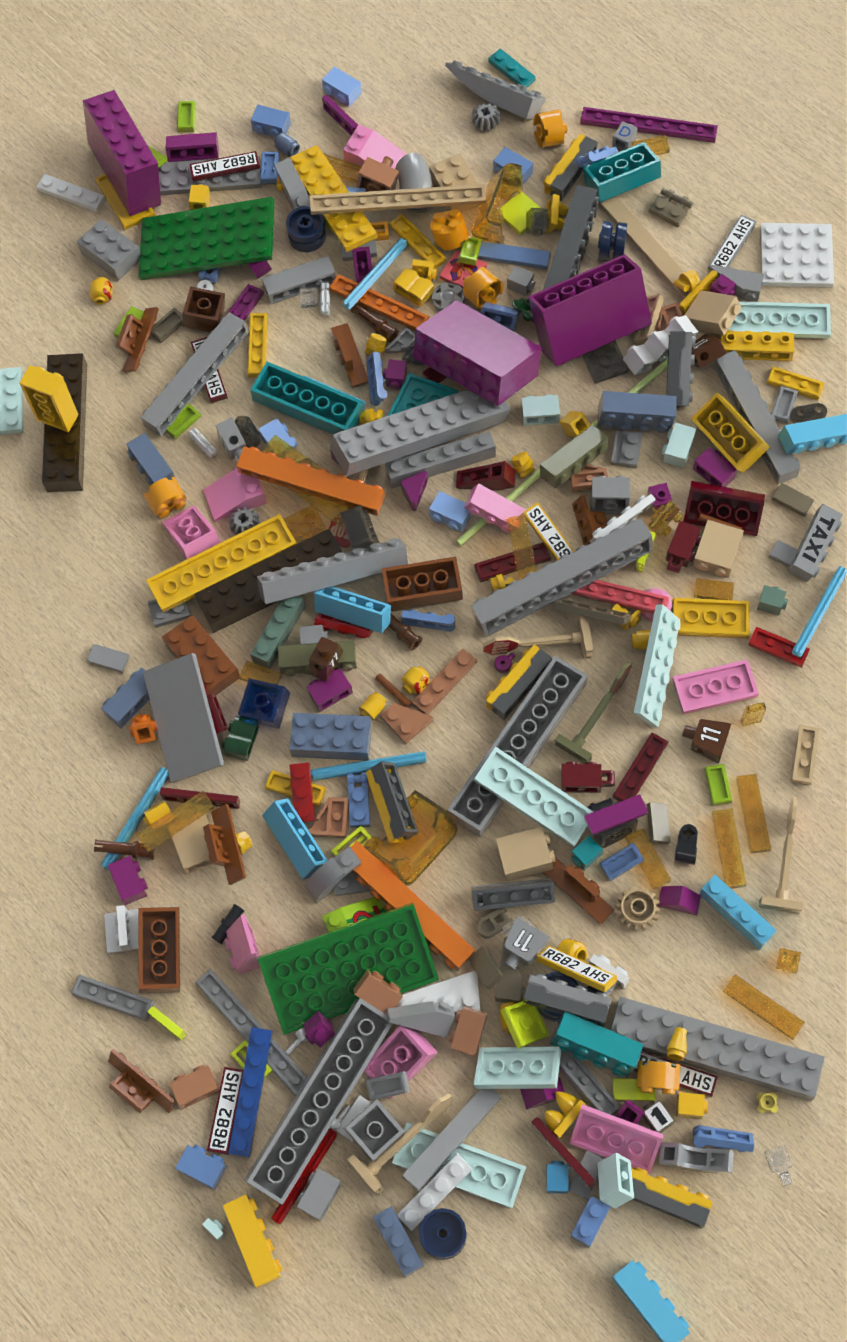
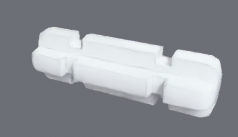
M327 282L320 285V312L323 316L330 314V286Z
M196 428L189 432L190 438L210 458L217 454L215 447L210 445L211 443Z

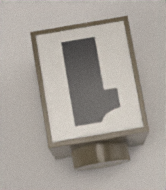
M652 1100L643 1107V1112H645L643 1118L651 1130L661 1133L674 1124L675 1120L660 1100L656 1103Z

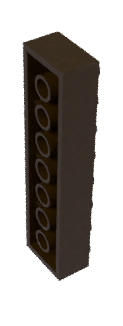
M83 353L47 355V371L58 373L63 377L78 412V417L69 433L44 423L42 483L47 492L83 491L87 362Z
M327 529L195 593L197 603L213 633L279 602L264 603L260 597L257 576L265 572L279 571L284 567L298 566L302 562H313L321 557L328 558L341 553L342 550L330 529Z

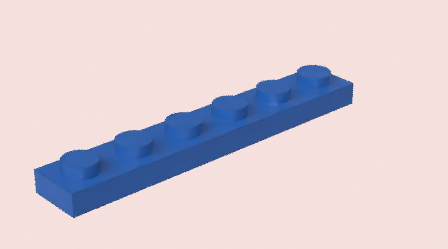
M251 1028L228 1154L250 1157L272 1030Z

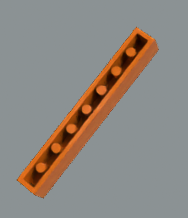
M243 447L236 466L241 474L375 516L379 515L385 499V492L378 485L373 484L370 486L359 479H347L343 474H331L326 469L319 468L318 470L312 468L310 464H299L288 457L283 459L272 452H260L255 447Z
M356 841L350 847L362 862L361 865L351 871L357 877L356 881L362 887L367 886L371 890L370 894L379 901L381 899L386 904L385 908L388 911L413 903L426 942L430 945L429 949L436 956L440 954L445 959L444 963L453 970L455 968L459 971L475 953V949L360 842Z

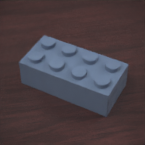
M603 391L598 404L597 426L605 429L614 427L622 430L638 429L640 431L657 430L660 433L667 432L671 429L676 418L677 396Z
M293 713L289 749L291 756L369 760L372 728L371 717Z

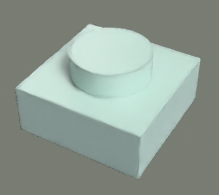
M208 1218L202 1224L217 1240L221 1241L226 1236L222 1231L225 1227L217 1219L212 1221Z

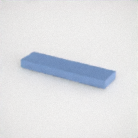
M482 241L478 259L547 269L550 251Z

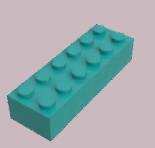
M266 362L250 389L252 401L330 434L356 427L360 421L359 416L364 411L363 401L270 362Z

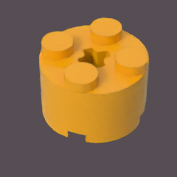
M557 109L535 114L533 126H536L537 129L534 132V136L538 146L546 148L564 144V137L568 128L567 124L563 123L561 110Z
M458 209L443 213L437 212L433 215L430 229L437 247L440 246L442 250H453L460 247L461 242L468 240L467 226L463 215Z
M480 267L463 281L464 297L479 310L482 309L486 302L496 304L498 301L497 296L499 293L502 295L504 289L503 283L485 267Z
M171 477L172 480L163 478L148 487L150 491L143 494L153 514L159 516L160 519L168 517L170 515L169 512L172 510H181L186 506L185 501L187 497L175 477Z
M638 1061L637 1087L641 1088V1092L653 1093L654 1089L662 1090V1094L675 1095V1091H679L681 1065L676 1064V1068H674L668 1062L647 1061V1065H642V1061Z

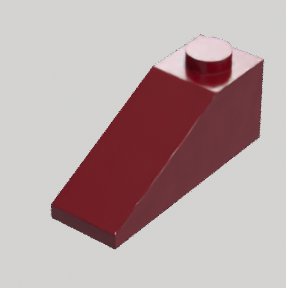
M506 461L457 471L456 488L473 489L478 483L490 490L515 487L516 471Z

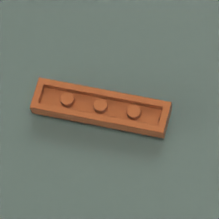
M462 648L413 700L412 705L420 712L429 715L474 667L477 659Z

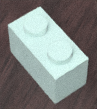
M547 394L545 396H527L522 398L523 426L559 423L558 395Z
M675 423L673 429H669L667 435L669 442L668 445L664 444L661 453L664 455V463L685 468L695 438L696 428Z
M614 1153L598 1162L600 1201L616 1209L634 1199L631 1160L618 1153Z

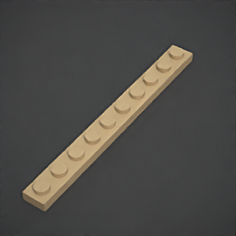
M485 184L309 195L311 215L486 204Z

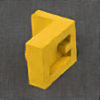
M413 259L412 269L420 277H428L431 281L436 280L437 269H434V262Z
M618 604L611 608V610L629 613L626 608L620 607ZM637 610L631 615V620L620 626L626 631L630 627H636L640 622L641 611Z

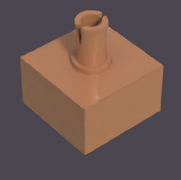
M367 156L359 171L356 188H366V192L395 190L399 171L391 168L394 162L393 159L385 156L381 163Z

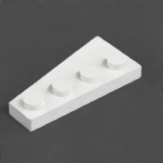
M652 494L647 497L643 495L635 502L636 505L634 507L628 506L625 508L619 518L613 517L606 523L608 526L604 529L600 527L592 533L593 537L590 543L598 537L608 535L615 528L620 529L629 522L628 520L637 519L641 513L644 514L649 510L656 499Z
M472 971L403 994V998L397 1005L400 1007L434 1001L448 1003L452 1007L454 1014H457L458 1010L462 1011L464 1006L480 1010L477 972Z

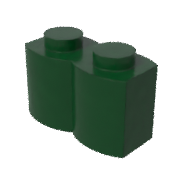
M235 716L234 721H230L228 727L230 734L228 738H224L222 749H224L226 756L248 761L258 734V721Z

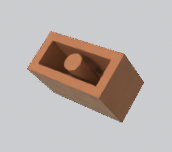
M367 969L354 987V994L386 1015V1010L396 1007L403 998L400 987L393 982L388 984L383 980L384 977L375 970L372 973Z
M464 1006L462 1011L458 1010L455 1022L458 1025L456 1030H452L449 1042H452L451 1048L475 1056L488 1013Z
M204 1065L194 1068L193 1073L188 1075L181 1074L175 1077L174 1081L170 1083L181 1109L206 1099L220 1090L211 1068Z

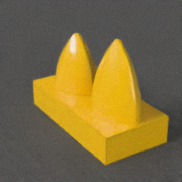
M553 194L546 203L544 232L549 234L554 229H563L565 221L558 215H567L569 210L566 205L559 202L560 196Z
M555 1092L556 1101L559 1108L563 1111L562 1113L554 1110L545 1111V1121L549 1130L559 1138L579 1115L582 1104L586 1105L581 1099L575 1098L566 1092Z

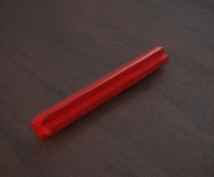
M328 1129L283 1205L279 1204L271 1219L276 1223L281 1224L306 1186L311 1173L315 1172L336 1139L337 1133L334 1130Z

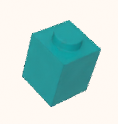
M589 835L572 850L571 860L577 867H582L586 870L602 856L603 849Z

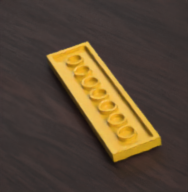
M318 145L289 157L308 195L350 193ZM363 212L322 214L346 252L378 238L377 232Z
M278 514L146 579V582L164 613L194 598L195 593L278 554L297 543L282 516Z

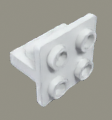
M124 905L116 906L117 912L104 915L107 952L117 953L137 950L138 909L127 910Z

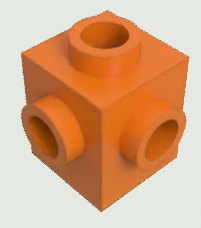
M151 714L136 715L132 718V725L129 726L131 737H135L137 745L156 740L155 731L158 730Z

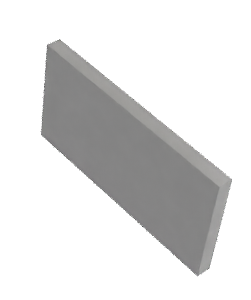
M191 653L143 671L170 781L177 782L224 766L196 654Z

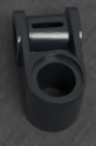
M686 824L680 829L675 862L695 865L698 831L691 824ZM686 832H690V839L686 838Z

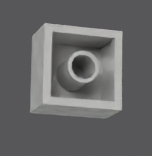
M624 476L592 477L591 511L622 515L621 512L629 506L630 478H625Z
M378 1099L369 1104L343 1128L370 1161H374L405 1132Z

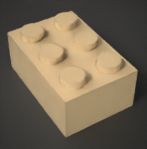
M460 153L429 166L434 187L478 185ZM482 204L446 206L448 211L458 209L462 213Z

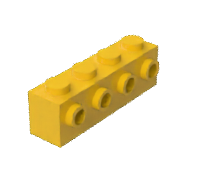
M727 330L725 335H720V341L726 353L736 350L738 356H741L743 360L792 361L794 333Z
M245 1194L224 1204L223 1208L255 1287L260 1288L281 1278L280 1272L283 1271L279 1259H274L271 1251L275 1249L271 1239H266L263 1231L266 1230L262 1218H257L255 1211L258 1210L254 1198L250 1199Z

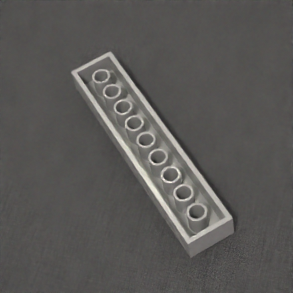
M468 389L332 435L330 449L345 475L349 476L504 423L510 408L506 401L496 406Z
M642 518L633 519L626 526L620 529L615 528L608 535L596 538L591 544L580 546L575 552L561 556L558 561L544 565L539 571L530 572L525 578L511 582L508 587L502 590H495L490 596L476 600L471 607L485 637H488L652 552V534Z
M554 656L447 809L448 818L478 837H482L505 803V801L473 781L489 755L497 747L529 768L586 686L588 675Z
M624 997L619 998L611 1031L644 1044L641 1051L670 1059L667 1057L666 1048L674 1033V1029L681 1027L687 1030V1055L684 1057V1060L677 1062L808 1101H812L816 1097L825 1056Z
M355 999L335 1031V1035L330 1039L243 1181L278 1204L283 1205L393 1023H389L387 1015L363 999Z

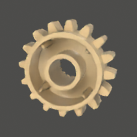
M638 886V889L630 887L629 892L624 890L622 893L624 897L619 896L617 900L621 904H616L615 908L620 910L616 914L617 917H622L620 923H628L627 929L634 926L635 931L639 927H642L643 931H645L647 924L652 927L654 924L652 920H658L656 914L660 913L661 909L656 907L660 903L659 900H654L656 894H650L649 888L642 890L641 886ZM639 905L643 908V911L636 912L633 906Z

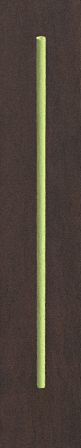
M668 358L627 393L640 392L667 368ZM597 419L590 424L595 426L596 428L599 427L597 426ZM540 468L510 493L506 499L511 502L514 501L540 478ZM481 518L459 537L456 543L462 546L487 524L485 519Z

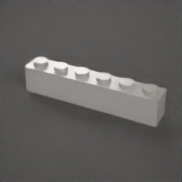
M490 431L387 462L385 463L386 474L391 488L401 486L402 480L422 471H427L428 477H432L496 457V446Z

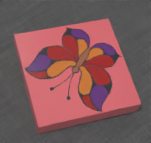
M456 250L440 274V279L448 283L460 285L463 289L464 279L467 276H471L480 267L487 268V263L477 259L475 266L460 263L458 260L461 251Z

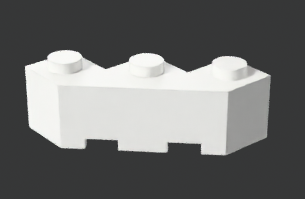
M687 316L672 318L665 330L652 332L643 345H634L627 350L623 360L634 375L646 373L652 369L651 365L653 363H656L658 360L662 362L668 358L670 331L693 332L692 336L698 333Z

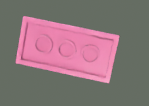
M748 659L674 676L672 679L683 714L752 699L759 695Z
M582 1104L569 1144L606 1158L614 1153H618L631 1160L632 1168L636 1169V1167H639L650 1174L664 1134Z

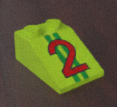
M372 897L340 907L323 915L322 918L328 932L386 911L381 900L378 901Z

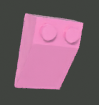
M359 124L343 149L345 163L359 169L363 166L367 156L381 163L383 158L388 156L394 161L391 166L393 169H395L398 161L405 156V152L380 134Z
M237 468L203 489L215 522L230 517L231 512L237 513V507L243 510L244 506H246L249 510L267 504L259 479L241 474Z
M195 506L162 522L186 560L221 543L216 530Z
M245 914L240 915L226 931L228 938L225 939L227 949L231 950L233 957L230 958L233 970L237 969L238 973L242 974L260 968L257 959L260 955L252 928Z
M399 1026L375 1052L364 1072L370 1078H376L406 1071L409 1082L426 1067L438 1052L418 1030Z

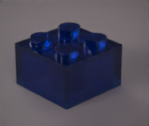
M249 678L238 715L258 721L260 725L280 729L290 692L285 686Z

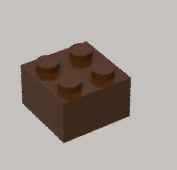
M190 286L182 313L183 327L205 332L214 330L223 316L225 293Z

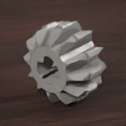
M483 102L482 106L477 105L476 109H473L472 122L476 129L480 128L481 132L487 129L489 132L490 128L495 130L496 125H499L500 112L497 110L496 105L492 106L491 103L485 105Z
M244 506L243 510L237 507V513L231 512L232 518L228 520L230 530L235 535L260 524L259 515L254 512L253 508L248 510L246 506Z

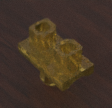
M670 500L665 506L662 504L659 509L654 506L651 510L654 514L650 518L652 521L648 526L657 535L667 536L672 529L668 523L671 520H674L676 523L683 518V514L678 506Z

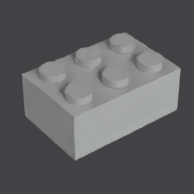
M102 219L77 241L80 251L84 256L118 281L139 262L141 255L138 245Z

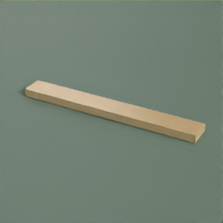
M617 196L602 202L601 208L616 224L618 222L627 223L626 236L684 299L690 292H684L674 285V281L679 279V275L684 272Z

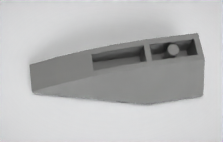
M453 60V62H446L445 64L464 85L477 95L497 107L523 118H533L546 100L545 97L541 96L542 93L532 90L531 92L526 90V86L520 84L516 86L502 79L491 77L488 73L478 72L476 68L462 66L463 63Z

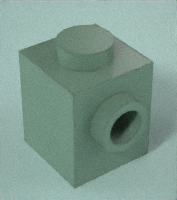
M764 585L757 610L779 616L781 609L785 610L788 599L785 598L787 591H783L779 587Z

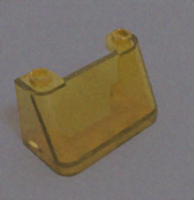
M506 164L489 180L485 189L486 204H480L471 229L472 237L482 239L484 242L504 244L505 236L502 234L504 215L498 207L501 199L510 200L511 196L516 193L521 195L523 190L522 165Z
M416 790L407 797L419 833L404 843H390L387 836L383 840L374 836L363 845L406 886L412 885L455 838L458 831L456 824L446 809Z

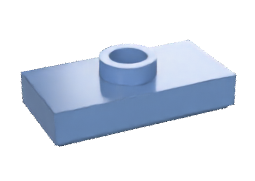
M279 151L262 152L261 184L277 183L278 174L273 164L279 162Z
M633 842L602 861L600 865L609 880L612 881L645 860Z

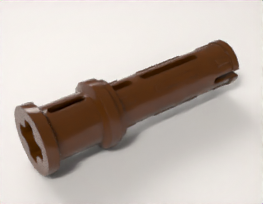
M356 303L351 308L352 313L373 327L376 334L384 336L387 342L391 343L398 336L399 330L397 328H392L386 320H380L359 303Z
M391 614L388 626L397 633V638L403 640L411 651L415 650L421 644L423 638L417 636L411 631L410 626L403 625Z
M95 839L94 845H102L103 847H94V852L132 855L134 859L146 857L154 860L155 842H152V844L139 843V841L122 843Z

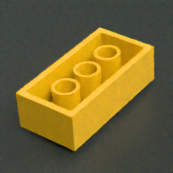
M29 365L19 384L36 420L69 433L78 417V412L63 377L55 372L50 373L42 367Z
M718 392L690 418L731 464L742 473L749 469L770 448L762 437Z

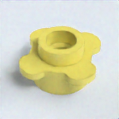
M774 1092L758 1093V1112L762 1114L764 1112L776 1113L778 1111L777 1094Z

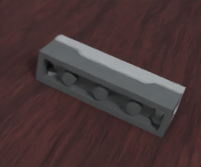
M669 332L666 395L677 396L676 406H689V402H692L693 391H690V384H693L694 373H690L691 365H694L695 355L691 353L696 341V336H692L693 332Z
M551 878L471 886L475 911L555 902L554 882Z
M541 974L530 975L523 1003L562 1015L564 1012L604 1027L611 1003V998H608L607 994L587 992L588 989L582 986L570 987L567 986L568 983L562 980L550 981Z

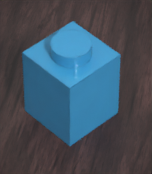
M551 1161V1165L547 1164L546 1167L547 1193L568 1194V1165H564V1161Z

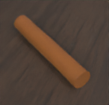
M702 513L700 514L698 519L699 521L707 523V520H711L717 523H721L742 530V527L730 524L728 522L710 517Z
M381 673L376 676L375 679L402 705L407 708L412 705V702Z

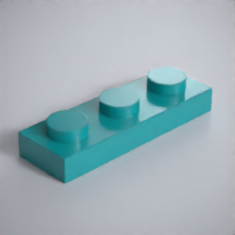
M501 48L488 58V62L516 85L520 84L529 87L536 81L535 75Z

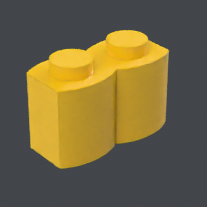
M405 268L393 282V290L399 295L408 298L415 305L422 307L434 292V285L428 278L420 277L415 270Z

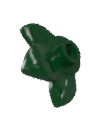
M520 298L519 300H513L512 306L520 310L524 320H532L534 323L529 299Z

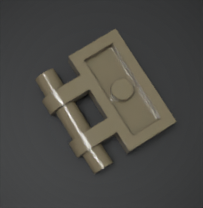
M662 188L660 194L664 195L665 198L657 196L649 207V213L679 227L688 213L684 207L686 206L691 209L694 202L688 200L689 198L686 196L682 197L676 194L671 189ZM671 200H674V201L678 202L679 204H678V205H675V204L671 203L670 201H671Z

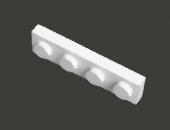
M47 174L43 175L37 185V190L97 213L105 201L104 195Z
M457 1153L397 1216L412 1231L473 1168Z

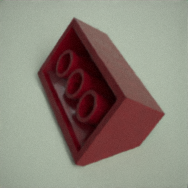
M691 481L683 522L706 526L705 522L698 520L702 513L742 527V530H744L743 534L757 536L765 503V494Z

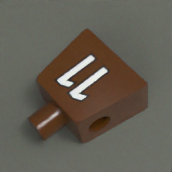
M704 334L695 341V347H692L691 353L695 355L693 366L702 368L727 354L718 337Z
M324 637L320 638L309 659L311 676L325 682L328 681L343 653V649L338 643Z
M700 719L697 729L685 725L682 736L693 740L690 748L692 751L719 763L731 723Z

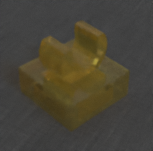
M780 948L776 969L796 974L801 952Z

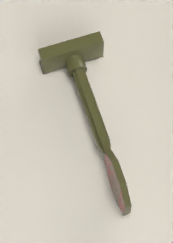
M627 662L615 678L610 691L602 698L580 733L572 741L558 734L555 739L556 746L583 763L592 760V754L583 749L582 746L586 742V737L610 703L612 696L626 680L632 668V663Z

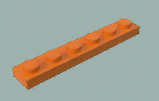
M338 274L329 289L331 292L347 298L359 283ZM370 288L356 302L413 330L430 319V316Z

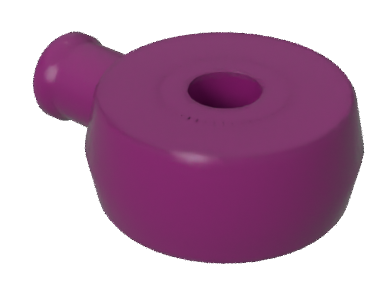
M511 652L508 656H498L494 661L495 669L500 673L508 672L512 666L511 660L515 658V654Z

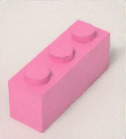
M479 483L471 490L464 506L469 513L480 516L487 523L494 524L500 527L503 532L511 534L519 529L524 517L522 513L526 511V509Z

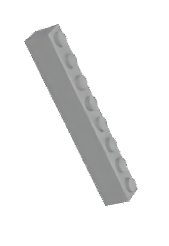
M230 312L221 319L218 326L210 332L208 338L199 345L197 351L188 358L187 363L177 371L176 376L171 382L166 384L160 395L155 397L150 407L143 412L140 418L145 427L160 436L166 432L167 427L171 426L179 413L192 401L247 335L249 330L244 320Z
M736 350L715 360L714 369L738 413L770 446L762 457L777 485L796 478L801 468L797 458H794L792 453L786 454L778 438L781 429H778L774 415L768 411L767 402L761 398L758 386L754 385L751 373L745 369L742 357L738 356Z
M392 538L384 543H374L369 547L355 548L350 552L337 553L328 558L321 557L313 562H302L298 566L284 567L275 572H265L257 576L260 597L265 604L379 574L382 573V568L408 564L406 545L400 539Z

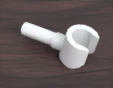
M304 1028L299 1029L295 1033L298 1039L285 1051L288 1055L298 1045L308 1041L305 1038Z
M347 1105L338 1118L334 1119L330 1129L336 1130L340 1126L351 1106Z

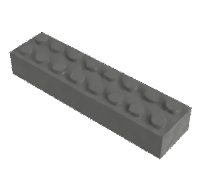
M576 185L543 290L579 274V263L584 258V247L589 242L588 234L592 232L593 218H596L598 213L599 197H597V189Z

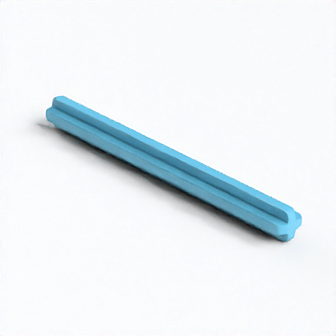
M400 238L343 301L344 308L349 310L356 304L407 247L406 240Z
M839 566L793 648V655L801 657L847 574L846 568Z
M422 751L312 769L311 775L315 781L346 776L350 773H364L381 761L393 762L396 767L425 763L427 758L426 753Z
M164 767L159 769L115 842L128 843L143 819L144 811L149 809L169 777L168 769ZM107 853L101 862V866L110 870L108 865L116 862L120 854Z

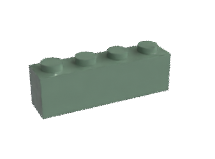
M294 596L280 601L250 654L254 664L267 670L271 669L278 657V646H284L305 609L303 598Z

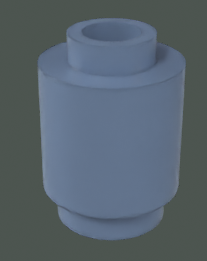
M286 133L278 134L275 137V147L287 156H293L299 152L300 145Z

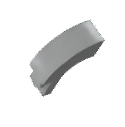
M349 846L335 858L332 857L308 879L305 888L316 903H318L333 891V887L342 878L361 865L362 862Z
M661 1142L659 1164L703 1173H732L734 1151Z

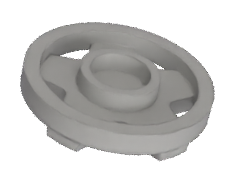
M441 283L432 293V303L439 311L456 300L463 304L465 302L462 287L454 283Z

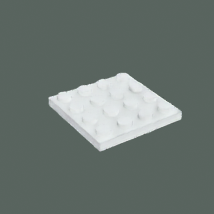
M761 223V274H764L762 286L833 288L832 224Z

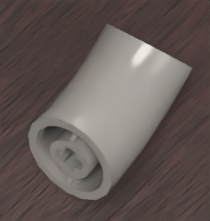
M410 153L398 161L395 169L399 171L398 181L400 190L432 188L431 174L422 155ZM431 207L409 208L406 210L426 213L431 210Z

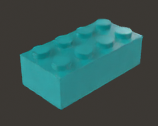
M642 142L584 166V184L587 187L597 189L599 202H603L661 178V160L645 142Z
M564 1012L559 1019L550 1041V1045L554 1047L559 1046L561 1052L573 1053L574 1058L585 1061V1059L591 1061L595 1067L600 1069H610L614 1075L619 1077H627L636 1068L644 1045L567 1012Z

